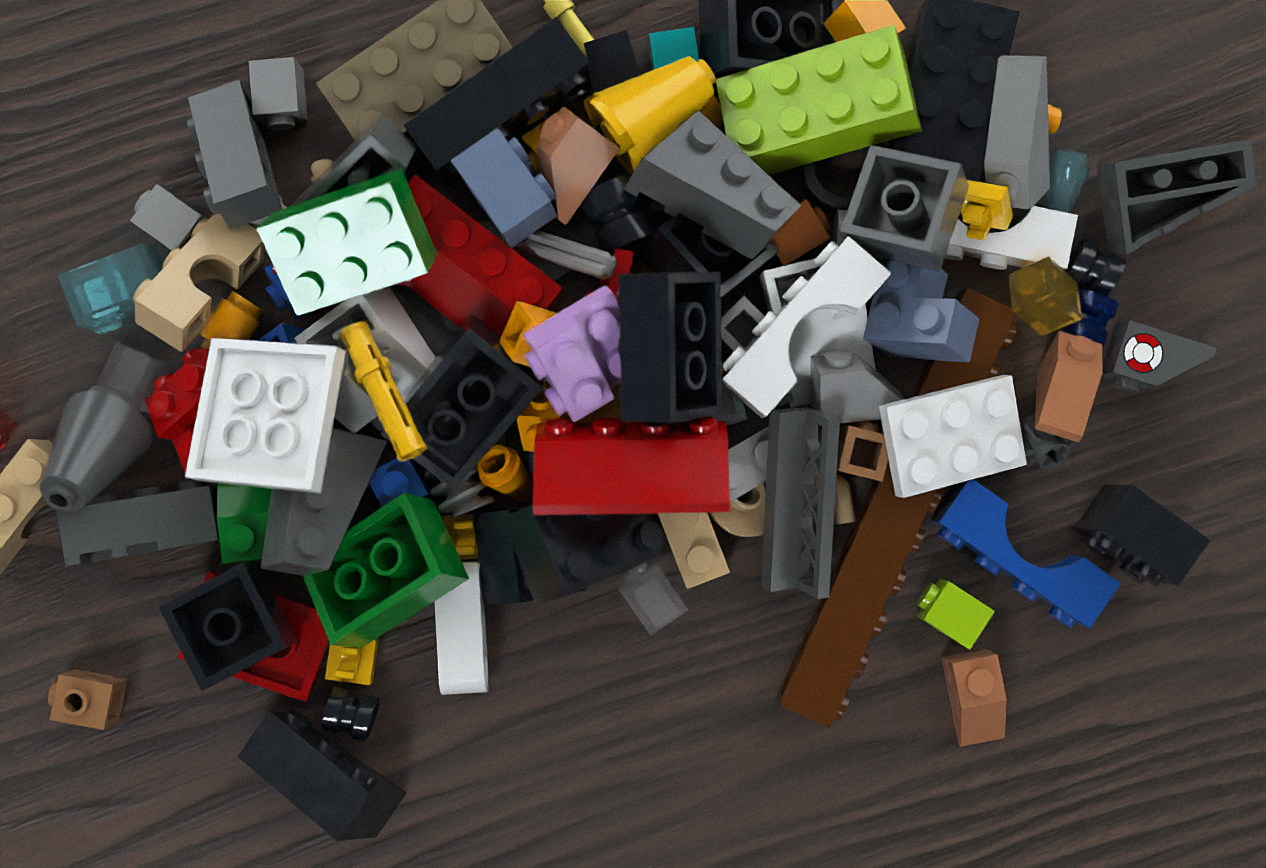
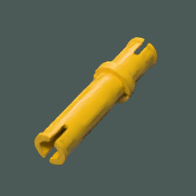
M357 322L344 328L341 331L342 333H339V336L356 368L353 374L359 384L363 383L379 419L393 444L398 460L403 462L419 456L428 448L390 373L392 365L388 357L382 356L367 322Z

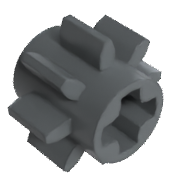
M1035 414L1027 417L1020 423L1027 462L1026 467H1030L1037 462L1041 469H1051L1063 463L1069 456V445L1073 444V441L1035 429Z

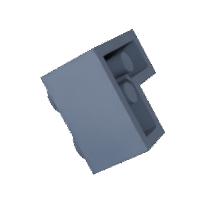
M497 128L451 160L470 193L492 224L498 228L511 248L557 217L551 200L557 197L555 192L541 173L536 174L529 163L531 161L529 156L515 137L507 141Z
M882 258L881 265L891 275L873 295L863 339L888 357L970 363L980 319L957 299H942L948 274L942 269L938 272Z

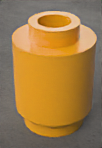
M232 291L227 299L221 298L210 314V322L199 333V335L205 338L200 346L210 349L212 338L249 340L260 325V322L257 320L263 311Z

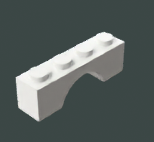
M1033 206L1031 209L1023 212L1010 229L989 233L985 240L966 237L969 227L958 219L944 259L962 260L963 255L979 258L980 265L987 268L1005 270L1007 265L1024 268L1023 274L1027 276L1050 279L1051 274H1057L1068 267L1078 215Z
M849 236L840 246L833 241L826 246L813 261L820 267L809 281L800 276L784 294L783 298L789 304L778 317L769 311L752 331L758 337L756 342L747 352L739 346L721 366L728 373L722 379V384L761 418L766 417L797 382L790 365L788 348L791 334L800 319L812 312L823 309H836L854 314L863 307L891 275L885 267Z

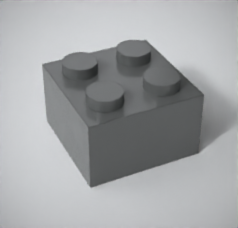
M870 145L840 230L844 239L849 236L871 256L940 272L969 187L962 165L951 161Z

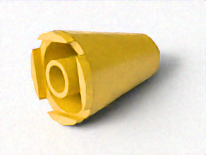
M687 56L594 93L584 100V106L594 128L600 125L605 137L620 148L614 156L615 159L629 174H633L641 160L698 110L700 111L714 95L712 85L716 83V78L711 68L703 59H699L696 62L692 57Z

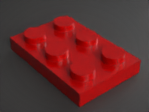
M214 571L207 572L203 583L217 577L220 573ZM273 592L298 642L231 677L307 702L310 700L330 641L315 606ZM180 650L177 658L186 661Z

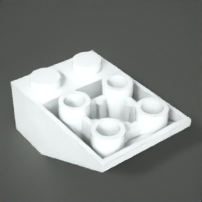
M815 259L762 272L758 279L767 314L771 311L778 317L789 304L783 296L800 276L804 277L807 281L814 276L820 269L813 262ZM865 304L854 314L836 309L818 310L804 316L797 323L791 334L788 348L790 365L797 379V382L787 392L790 408L811 403L810 357L824 356L830 350H846L856 353L876 370L872 345L863 339L868 320Z
M389 286L345 300L294 338L298 344L336 346L347 352L348 350L341 340L339 333H342L341 331L354 323L367 322L382 356L388 357L392 365L390 373L403 400L436 358ZM379 416L370 421L380 432L384 428Z

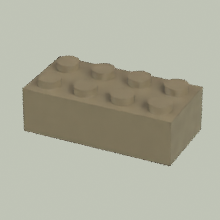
M438 0L316 82V84L354 140L383 113L413 141L404 124L513 47L481 0Z

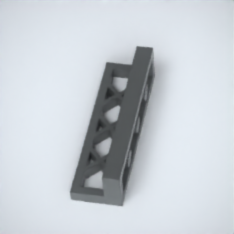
M811 407L774 409L770 412L761 587L769 592L798 588L816 599L829 598L840 418ZM818 425L822 426L821 446L817 439ZM815 472L819 478V491L815 485ZM813 517L817 524L816 535L812 528ZM810 560L814 568L813 580L809 578Z

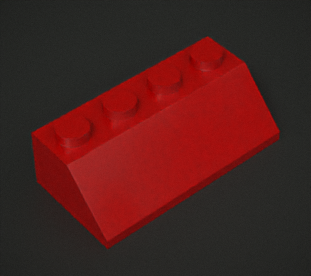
M417 175L412 177L408 185L438 256L428 273L414 277L413 286H407L409 289L457 326L461 327L472 314L500 337L517 301L549 311L555 309L565 296L563 287Z
M603 417L594 420L593 423H574L567 418H554L545 423H537L534 440L533 515L730 512L726 421H717L713 417H704L674 423L621 422L617 418Z

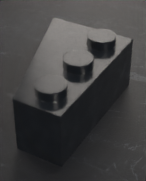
M290 709L288 712L268 711L237 757L336 841L377 837L407 792L347 752L338 742L311 727L313 723L300 712Z

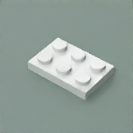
M999 375L879 406L895 496L905 498L1027 465L1014 385L1010 375Z

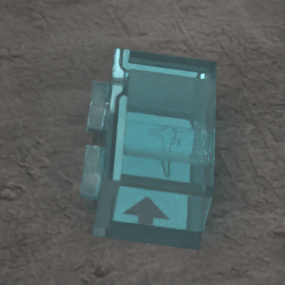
M141 243L59 274L58 278L76 326L91 331L94 330L96 334H102L121 327L122 319L135 315L133 296L137 288L144 280L148 278L153 280L162 270L163 264L157 249Z

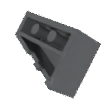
M699 110L641 160L623 189L636 197L641 192L665 205L663 211L675 218L680 213L702 225V233L752 260L781 232L801 207L797 201Z
M188 480L178 482L179 491L162 493L161 486L133 490L134 498L117 500L116 494L96 496L89 502V505H86L79 511L56 510L65 566L218 541V486H207L206 481Z

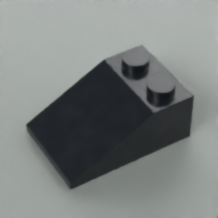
M698 0L701 59L708 64L716 79L836 42L824 25V22L840 6V0Z
M472 314L442 348L404 399L413 422L428 448L424 450L425 452L412 459L454 490L544 388L543 378L539 380L530 366L513 362L499 343L501 337ZM383 428L380 434L391 442L388 434Z

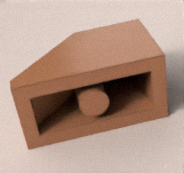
M562 107L558 114L552 115L543 125L540 133L541 139L536 144L540 173L557 196L551 200L557 214L556 218L566 225L620 148Z
M1058 331L1037 369L1035 429L1080 442L1102 376V344L1084 336H1074Z
M980 649L941 657L959 746L1005 738L1007 698L998 654L987 649Z

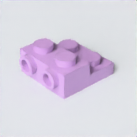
M605 285L523 334L531 349L529 353L524 355L529 366L539 380L546 377L551 388L544 391L548 401L558 416L566 412L573 422L578 421L613 400L614 396L610 389L621 382V362L618 352L620 310L613 293Z

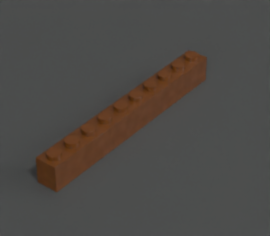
M969 288L959 292L955 299L980 319L970 363L928 360L911 398L995 377L999 366L995 365L994 362L1000 348H1008L1017 330V325L1012 323L1017 310ZM888 459L883 482L873 481L856 518L857 521H855L830 576L829 598L820 599L775 698L779 706L827 728L831 727L834 718L839 721L842 719L850 702V695L846 694L852 678L859 679L866 668L869 654L864 651L871 636L877 638L886 623L888 613L883 611L890 594L896 596L904 583L906 571L902 570L908 553L914 555L919 549L925 534V530L920 528L926 513L932 514L939 505L943 495L942 488L905 498L895 496Z

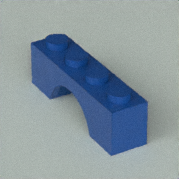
M974 479L957 483L931 519V522L941 528L937 535L958 550L964 544L978 554L974 562L989 573L997 576L1002 571L1012 578L1014 582L1011 588L1029 601L1034 602L1038 597L1050 605L1051 609L1048 614L1064 626L1071 629L1074 624L1090 629L1121 583L1086 558L1069 555L1065 559L1048 566H1034L1028 563L1016 553L1007 537L1005 520L1008 503Z

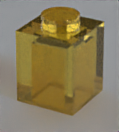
M1048 256L1009 274L1012 311L1040 336L1082 319L1078 283L1051 257Z

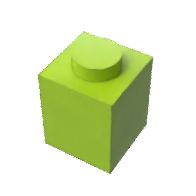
M939 578L936 585L930 582L922 591L916 603L921 608L915 616L959 645L970 650L995 611L951 582Z

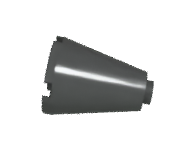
M102 385L91 386L88 391L79 392V389L73 392L64 406L40 483V491L51 507L60 511L71 512L83 509L148 451L155 438L154 425L151 418L146 422L144 417L138 412L141 405L134 398L117 389Z

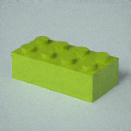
M895 25L716 79L726 136L768 175L922 131L904 50Z

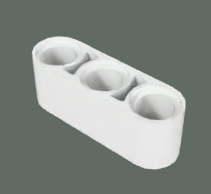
M479 561L462 562L469 580L435 601L438 677L441 695L488 692L485 605Z

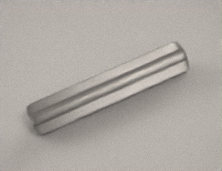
M536 230L512 247L515 251L603 280L609 279L613 274V269L617 266L616 258L608 252ZM501 234L500 240L510 247V245L507 243V241Z

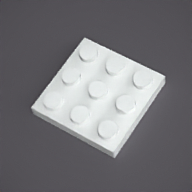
M212 338L185 477L198 481L321 493L346 351L336 346Z

